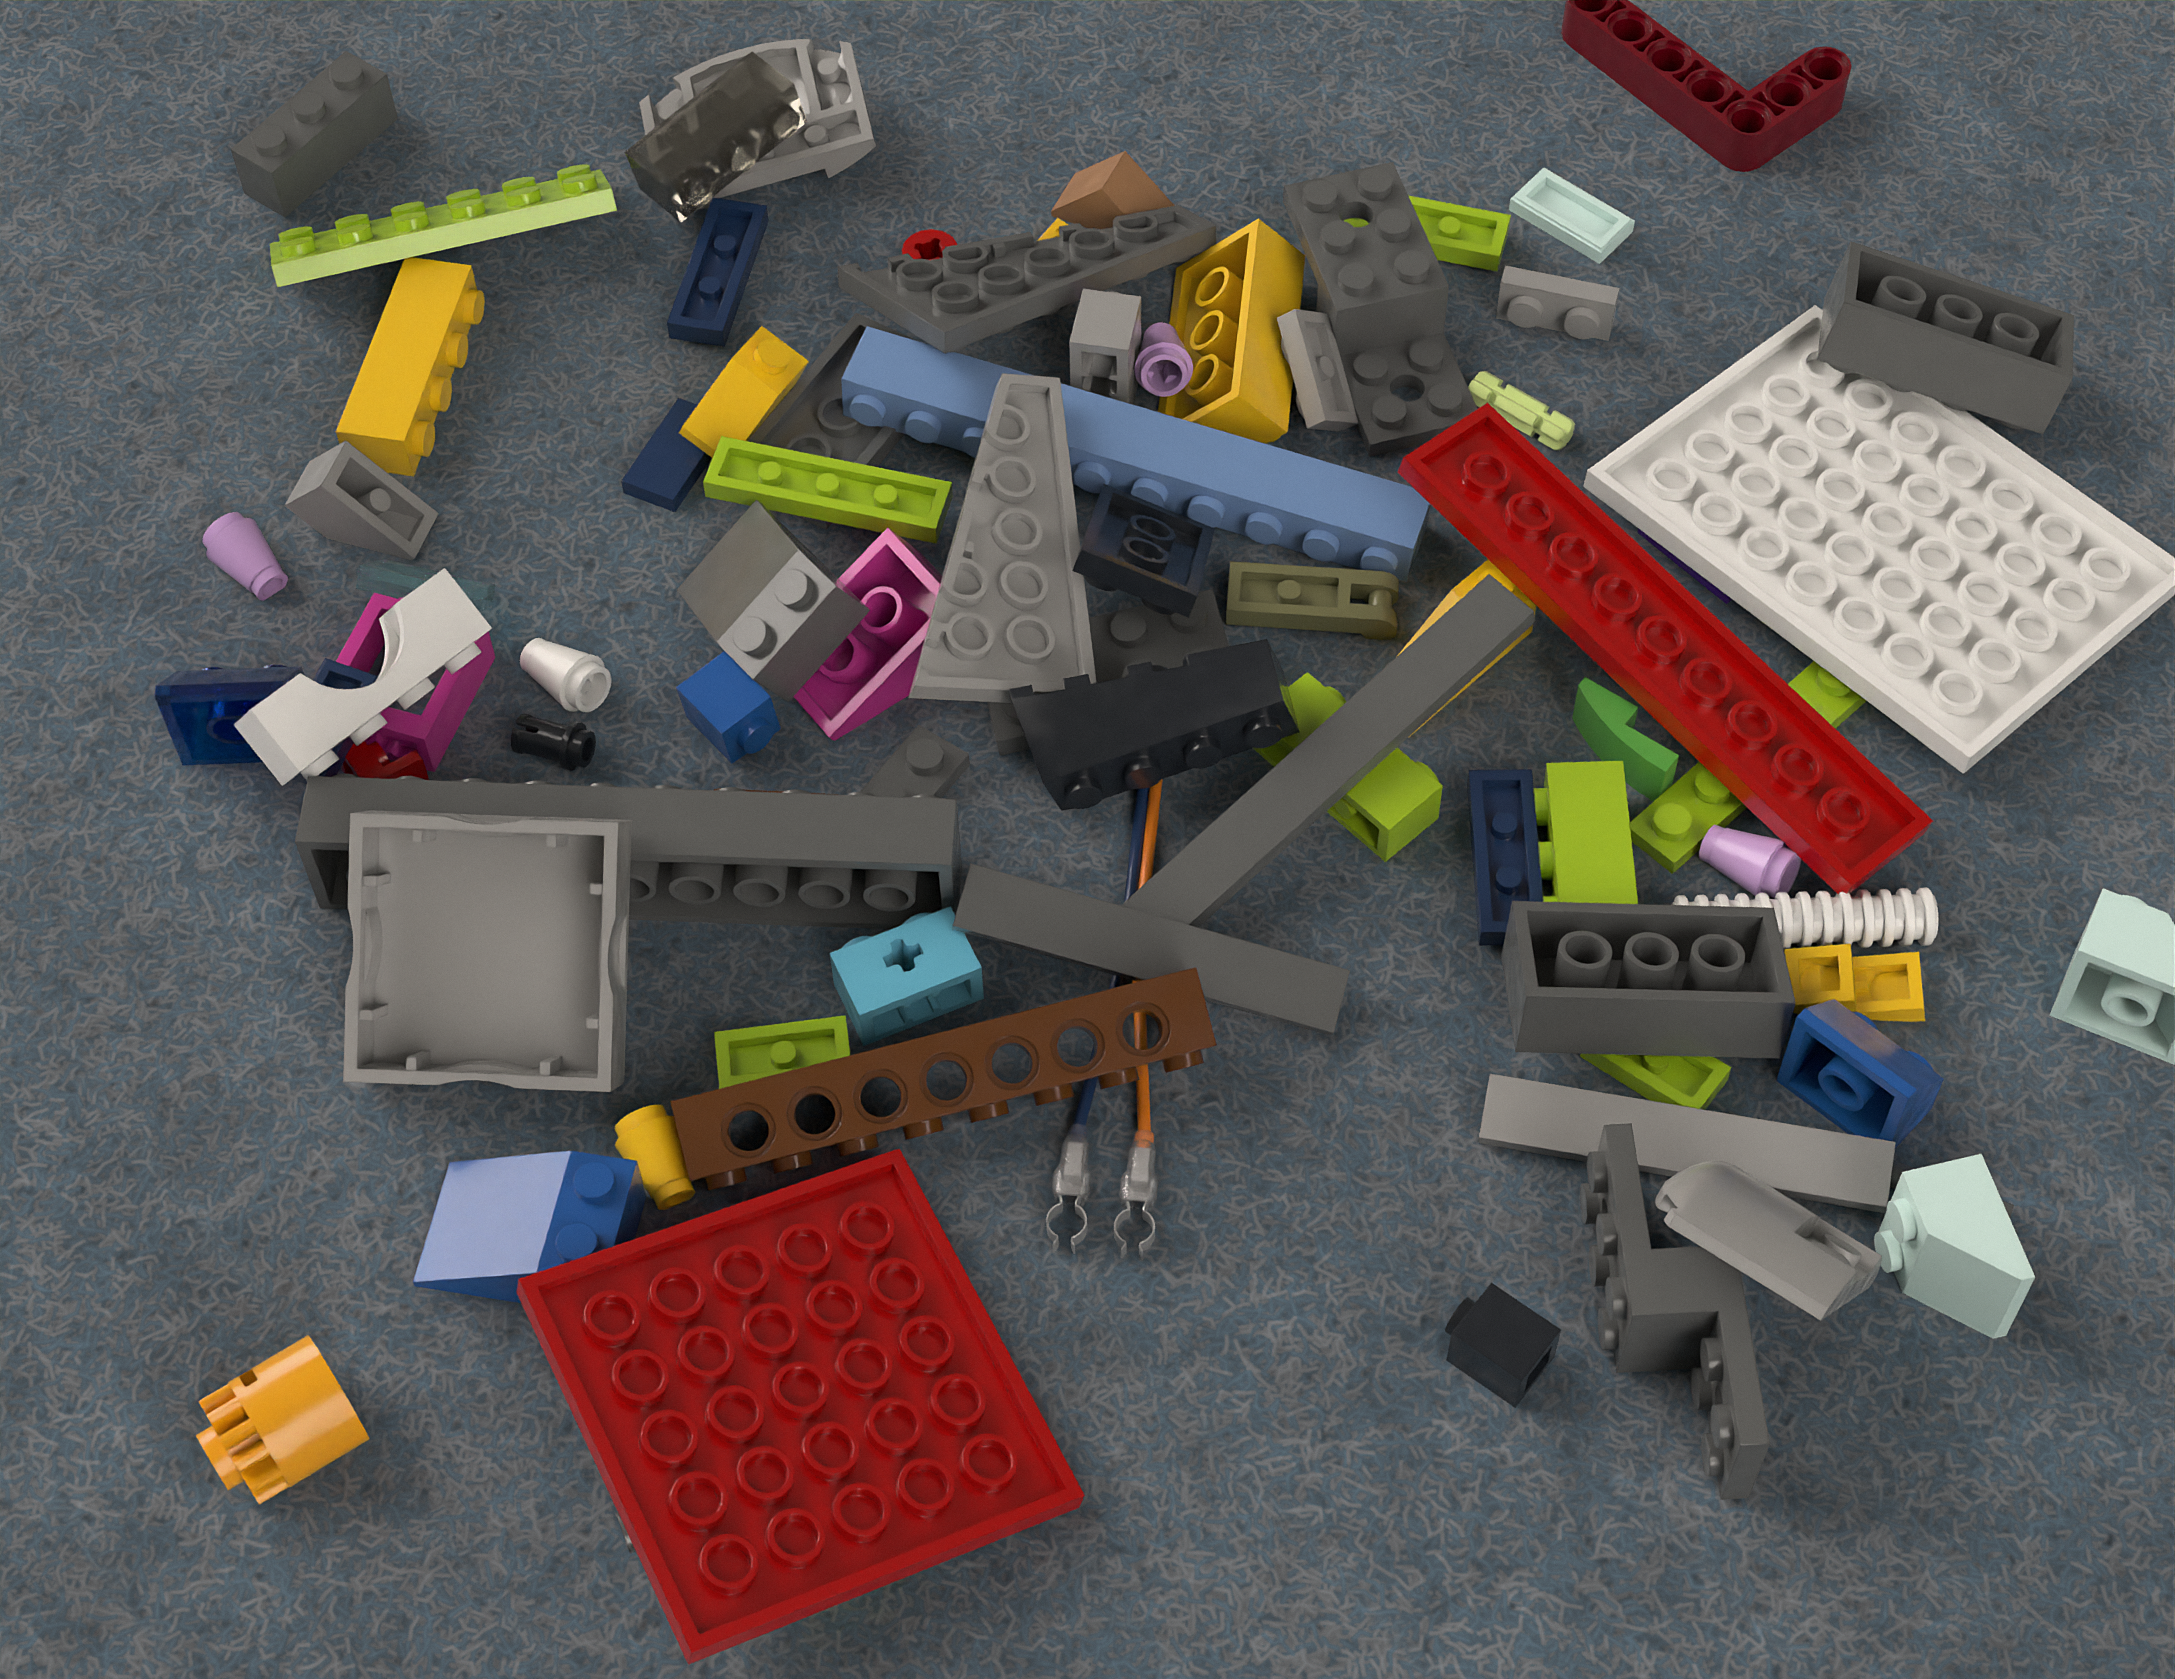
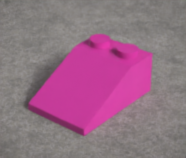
M889 528L838 578L870 611L794 695L798 703L825 734L834 741L909 696L942 580V575L920 551Z

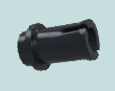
M524 713L517 718L516 724L526 727V731L517 728L512 729L511 748L515 753H525L558 761L565 770H575L576 766L587 767L595 752V734L593 731L587 730L582 722L574 721L568 726L535 718Z

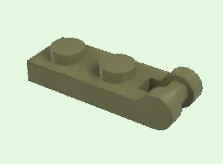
M1230 561L1226 625L1361 633L1366 639L1390 640L1397 633L1398 617L1397 613L1392 609V605L1399 598V579L1395 575L1384 571ZM1350 598L1363 599L1367 604L1350 603Z

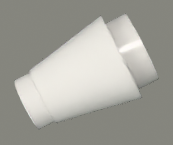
M542 638L531 640L521 653V668L529 673L534 680L568 711L575 712L580 710L582 712H591L603 703L609 693L611 674L598 656L545 641Z

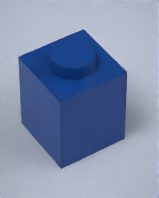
M725 651L676 687L686 717L731 764L747 753L753 754L763 749L769 743L772 736L781 729L771 696Z

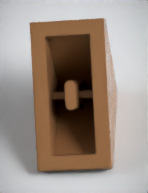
M1123 151L1075 173L1051 210V216L1074 224L1080 223L1085 228L1106 229L1113 227L1115 216L1175 205L1130 155Z

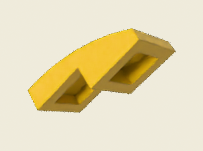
M1851 944L1784 949L1796 1002L1793 1013L1800 1014L1807 1007L1835 999L1850 1011L1859 1012L1870 1020L1925 1021L1919 952L1852 957Z

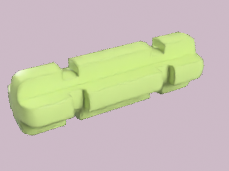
M1480 371L1471 381L1468 389L1476 406L1479 408L1488 402L1513 427L1530 437L1535 433L1539 434L1538 441L1553 450L1560 451L1570 441L1575 423L1569 417L1556 410L1549 414L1547 412L1549 406L1510 384L1503 388L1501 386L1503 380L1487 371Z

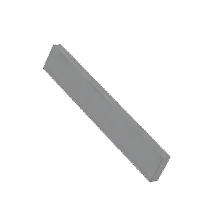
M1490 1074L1479 1143L1587 1162L1588 1153L1598 1151L1604 1125L1632 1123L1639 1171L1673 1177L1682 1170L1702 1162L1725 1161L1739 1167L1787 1197L1885 1213L1887 1209L1896 1142Z

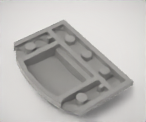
M812 39L776 41L739 49L702 62L673 77L677 88L666 95L655 106L649 95L641 100L639 104L660 206L677 209L709 208L712 197L722 198L825 169L828 178L848 168L875 148V139L851 43L839 41L841 53L814 49Z
M1725 1161L1702 1162L1682 1170L1665 1181L1656 1196V1207L1667 1213L1664 1222L1668 1227L1820 1321L1867 1290L1875 1280L1882 1261L1880 1254L1820 1219L1818 1215L1749 1173Z

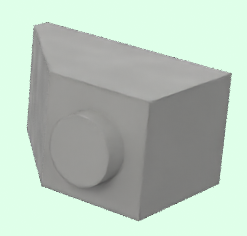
M347 441L309 461L284 505L327 539L408 560L415 559L439 514Z

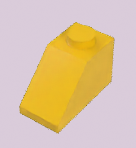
M761 326L731 358L686 420L679 434L711 458L714 456L721 436L748 441L795 386L809 361Z

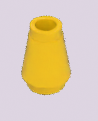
M650 1105L635 1110L623 1117L615 1125V1131L618 1136L615 1148L623 1159L636 1160L638 1162L644 1188L650 1197L654 1199L659 1210H666L691 1199L695 1194V1190L689 1179L674 1116L667 1115L662 1105Z

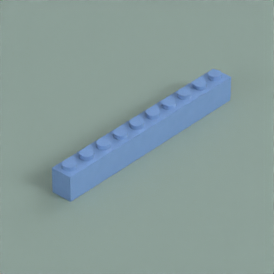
M867 326L841 379L843 416L853 418L866 426L895 428L897 432L910 435L920 442L937 443L966 452L976 458L994 391L1001 374H1031L956 352L945 354L932 345ZM1061 384L1072 482L1074 485L1090 493H1100L1103 484H1106L1207 526L1248 536L1261 544L1278 545L1307 554L1309 557L1322 562L1331 561L1360 570L1389 572L1399 580L1407 582L1427 528L1431 504L1413 487Z

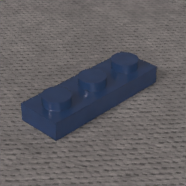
M712 197L667 321L669 338L725 347L769 222L767 205Z
M1532 769L1469 770L1467 794L1479 946L1504 945L1512 901L1543 902Z

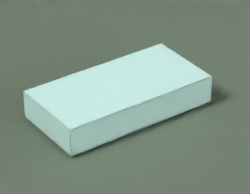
M1546 168L1541 169L1510 199L1509 210L1599 264L1633 232L1635 220Z

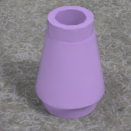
M1160 322L1147 328L1135 362V376L1138 383L1145 390L1161 397L1172 396L1188 384L1193 373L1192 359L1173 326Z
M232 512L221 516L208 527L203 536V544L207 548V558L251 593H254L259 600H266L286 586L288 577L282 571L280 564L254 519L244 518L242 514Z
M1713 825L1708 830L1699 850L1700 860L1709 863L1710 866L1754 896L1758 893H1766L1774 899L1778 892H1789L1797 877L1801 858L1796 855L1797 853L1793 852L1780 839L1730 828L1725 829L1718 825Z

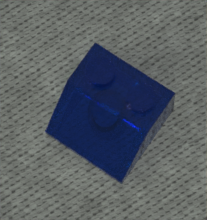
M268 665L263 668L242 669L208 667L202 670L176 671L157 684L154 697L182 765L263 762L234 724L250 709L298 674L304 675L302 666Z

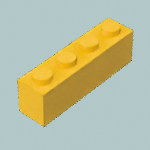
M415 257L405 258L336 429L339 444L344 441L349 442L387 473L414 477L421 456L429 457L433 450L435 419L438 411L446 412L450 405L452 374L455 367L462 368L465 365L468 355L467 335L471 324L478 325L481 322L484 313V293L481 290H477L472 265Z

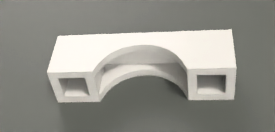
M445 568L398 601L379 618L385 640V658L382 670L373 684L358 689H335L321 685L300 673L250 709L234 724L282 786L299 773L303 775L306 781L308 776H318L339 760L332 750L335 746L348 737L358 746L388 723L381 715L382 711L396 701L406 710L435 688L428 679L430 675L442 666H445L452 675L481 653V650L474 642L492 629V627Z

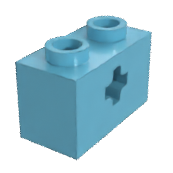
M951 906L934 913L916 914L907 919L901 926L872 937H857L847 942L841 949L830 953L835 988L863 1046L984 999L982 967L965 934L952 930L955 914Z

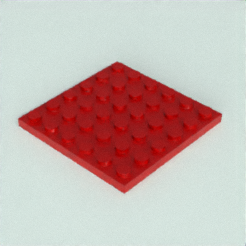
M900 1148L518 1279L517 1295L688 1665L1080 1507L1085 1496Z

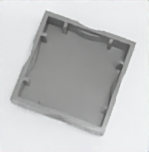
M396 811L350 813L348 912L353 931V957L345 992L343 1082L441 1085L456 1081L480 1080L500 1083L519 1089L611 1092L621 1086L625 1075L632 820Z

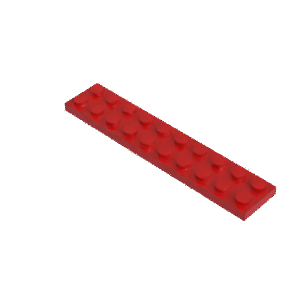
M1488 402L1403 457L1397 473L1775 835L1784 841L1838 895L1840 892L1846 894L1853 892L1925 834L1933 820Z

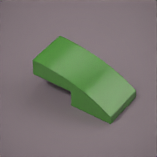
M1584 677L1578 685L1572 716L1579 732L1602 761H1623L1625 782L1654 802L1672 786L1679 755L1634 729L1638 712L1637 706Z

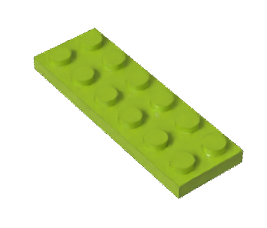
M587 164L570 166L557 171L558 179L537 184L534 177H522L504 182L502 184L503 191L481 196L479 189L463 190L446 196L447 204L425 208L424 202H410L391 208L392 216L369 221L368 214H357L336 220L334 222L336 229L313 233V229L310 226L286 230L278 234L280 241L270 243L271 266L277 287L617 211L613 191L600 169L591 171L590 165Z

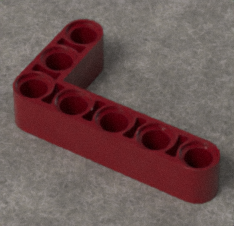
M1566 0L1561 30L1563 40L1714 159L1731 170L1748 172L1760 168L1833 118L1842 109L1852 65L1847 55L1836 48L1825 46L1811 49L1748 91L1629 0Z

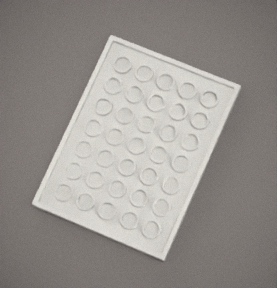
M1814 305L1588 469L1583 487L1964 774L2175 595V558L1967 411L1951 409L1940 400L1913 391L1900 392L1894 390L1883 381L1858 373H1842L1832 368L1828 363L1817 360L1823 310Z

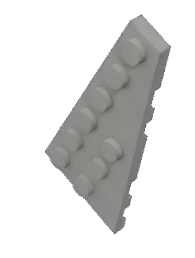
M1002 373L994 391L908 698L1012 703L1009 691L1012 688L1032 685L1034 695L1064 689L1063 678L1089 674L1091 684L1096 683L1084 577L1072 571L1080 550L1061 382L1058 377Z

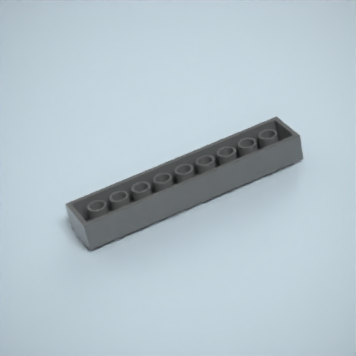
M337 774L332 777L308 776L295 838L297 849L318 905L322 909H348L350 813L363 811L632 820L629 920L893 929L901 926L907 919L916 914L934 913L950 906L956 916L959 906L962 873L957 799L940 798L931 794H918L913 797L875 796L867 792H852L847 795L811 794L798 789L779 793L751 792L735 787H725L719 790L681 789L672 785H659L654 788L617 787L609 783H594L589 786L553 785L540 780L528 781L522 784L494 783L478 778H467L461 781L424 780L415 776H402L397 779L360 778L352 774Z

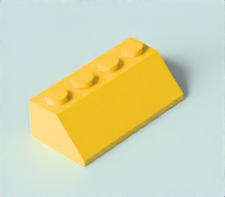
M1259 218L1176 268L1169 324L1177 331L1181 342L1192 359L1193 373L1190 381L1181 391L1172 396H1160L1158 412L1267 444L1276 441L1288 432L1293 376L1290 365L1282 353V336L1277 317L1294 309L1300 310L1306 255Z

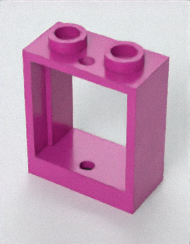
M374 593L336 662L369 673L385 644L379 618L404 597L396 599ZM489 631L474 642L481 650L478 656L452 675L446 668L421 716L391 707L386 708L381 712V715L388 723L365 740L367 745L377 741L388 759L393 761L412 751H417L424 760L426 770L435 772L495 659Z

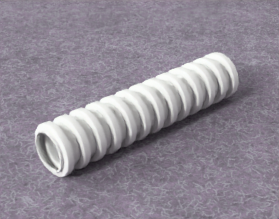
M1927 887L1919 888L1916 894H1911L1908 888H1900L1897 890L1896 895H1891L1888 889H1879L1875 896H1871L1867 889L1858 890L1855 896H1851L1850 893L1840 892L1839 895L1836 893L1835 897H1830L1827 891H1818L1815 898H1810L1806 891L1798 892L1795 898H1790L1786 892H1778L1775 899H1769L1766 893H1758L1754 900H1749L1745 893L1737 894L1734 900H1729L1726 894H1718L1715 896L1714 901H1708L1706 895H1697L1693 902H1688L1685 895H1678L1671 904L1774 908L1783 950L1790 949L1791 944H1797L1798 948L1811 947L1812 943H1817V946L1832 945V942H1837V945H1852V942H1857L1861 948H1869L1873 941H1877L1881 947H1889L1892 945L1893 940H1897L1902 947L1912 945L1913 940H1918L1921 946H1929L1933 943L1938 931L1937 902L1935 896Z

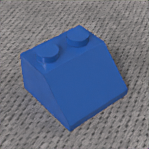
M1833 999L1807 1007L1796 1017L1776 1081L1847 1134L1896 1142V1149L1932 1109L1944 1078L1934 1072L1931 1065L1922 1056L1912 1051H1905L1880 1033L1876 1025L1867 1016L1859 1012H1852Z

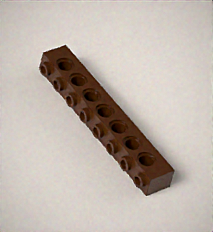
M1197 967L673 1100L670 1103L690 1181H696L705 1178L708 1191L748 1181L745 1168L771 1161L774 1174L814 1164L811 1151L837 1144L839 1155L842 1157L879 1147L876 1134L902 1128L905 1140L943 1131L944 1126L941 1117L968 1111L970 1122L974 1123L1009 1114L1007 1100L1033 1094L1035 1105L1040 1106L1074 1097L1072 1084L1098 1077L1100 1089L1102 1090L1140 1080L1136 1068L1139 1066L1162 1061L1165 1073L1203 1064L1204 1060L1201 1050L1212 1048L1217 1044ZM1136 1012L1146 1013L1157 1023L1158 1039L1150 1049H1135L1126 1042L1123 1036V1023L1129 1014ZM1080 1029L1092 1038L1094 1055L1087 1065L1075 1067L1061 1059L1057 1043L1064 1031ZM1014 1045L1026 1052L1030 1060V1070L1023 1081L1006 1083L995 1075L992 1068V1058L999 1048ZM951 1062L961 1068L965 1075L966 1083L960 1096L952 1100H941L930 1093L926 1077L928 1071L935 1064ZM874 1079H888L900 1091V1105L889 1116H872L866 1112L861 1104L863 1088ZM811 1095L826 1097L832 1102L835 1109L833 1124L828 1130L820 1134L804 1132L796 1121V1109L799 1103ZM745 1112L761 1114L769 1126V1135L766 1142L754 1151L739 1149L731 1139L730 1130L733 1121Z

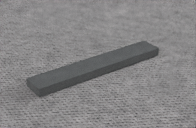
M970 863L952 930L1137 982L1197 967L1205 1001L1327 1035H1332L1335 1031L1350 970L972 863Z

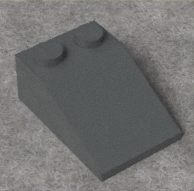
M755 500L677 589L722 649L754 681L788 702L870 611L758 500Z

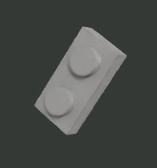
M1505 265L1500 283L1496 318L1511 321L1513 324L1523 328L1537 326L1566 332L1578 339L1596 338L1609 341L1619 288Z
M1294 309L1277 317L1282 336V353L1291 368L1297 390L1296 404L1301 416L1305 419L1307 429L1340 431L1358 424L1328 313Z

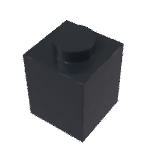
M1491 1283L1476 1302L1469 1297L1464 1299L1448 1321L1445 1332L1451 1337L1446 1361L1516 1408L1555 1357L1561 1329Z

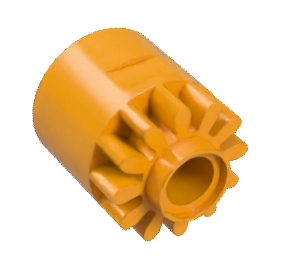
M309 1335L198 1401L212 1426L196 1435L210 1462L228 1491L245 1481L259 1505L370 1440L348 1398Z

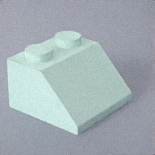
M2102 889L2074 952L2049 1016L2175 1065V924L2169 914L2148 906L2144 901L2136 897L2119 895Z
M1982 1154L1902 1172L1892 1199L1887 1204V1211L1880 1229L1874 1237L1875 1251L1882 1256V1269L1886 1273H1895L1902 1293L1993 1339L2006 1336L2035 1279V1275Z

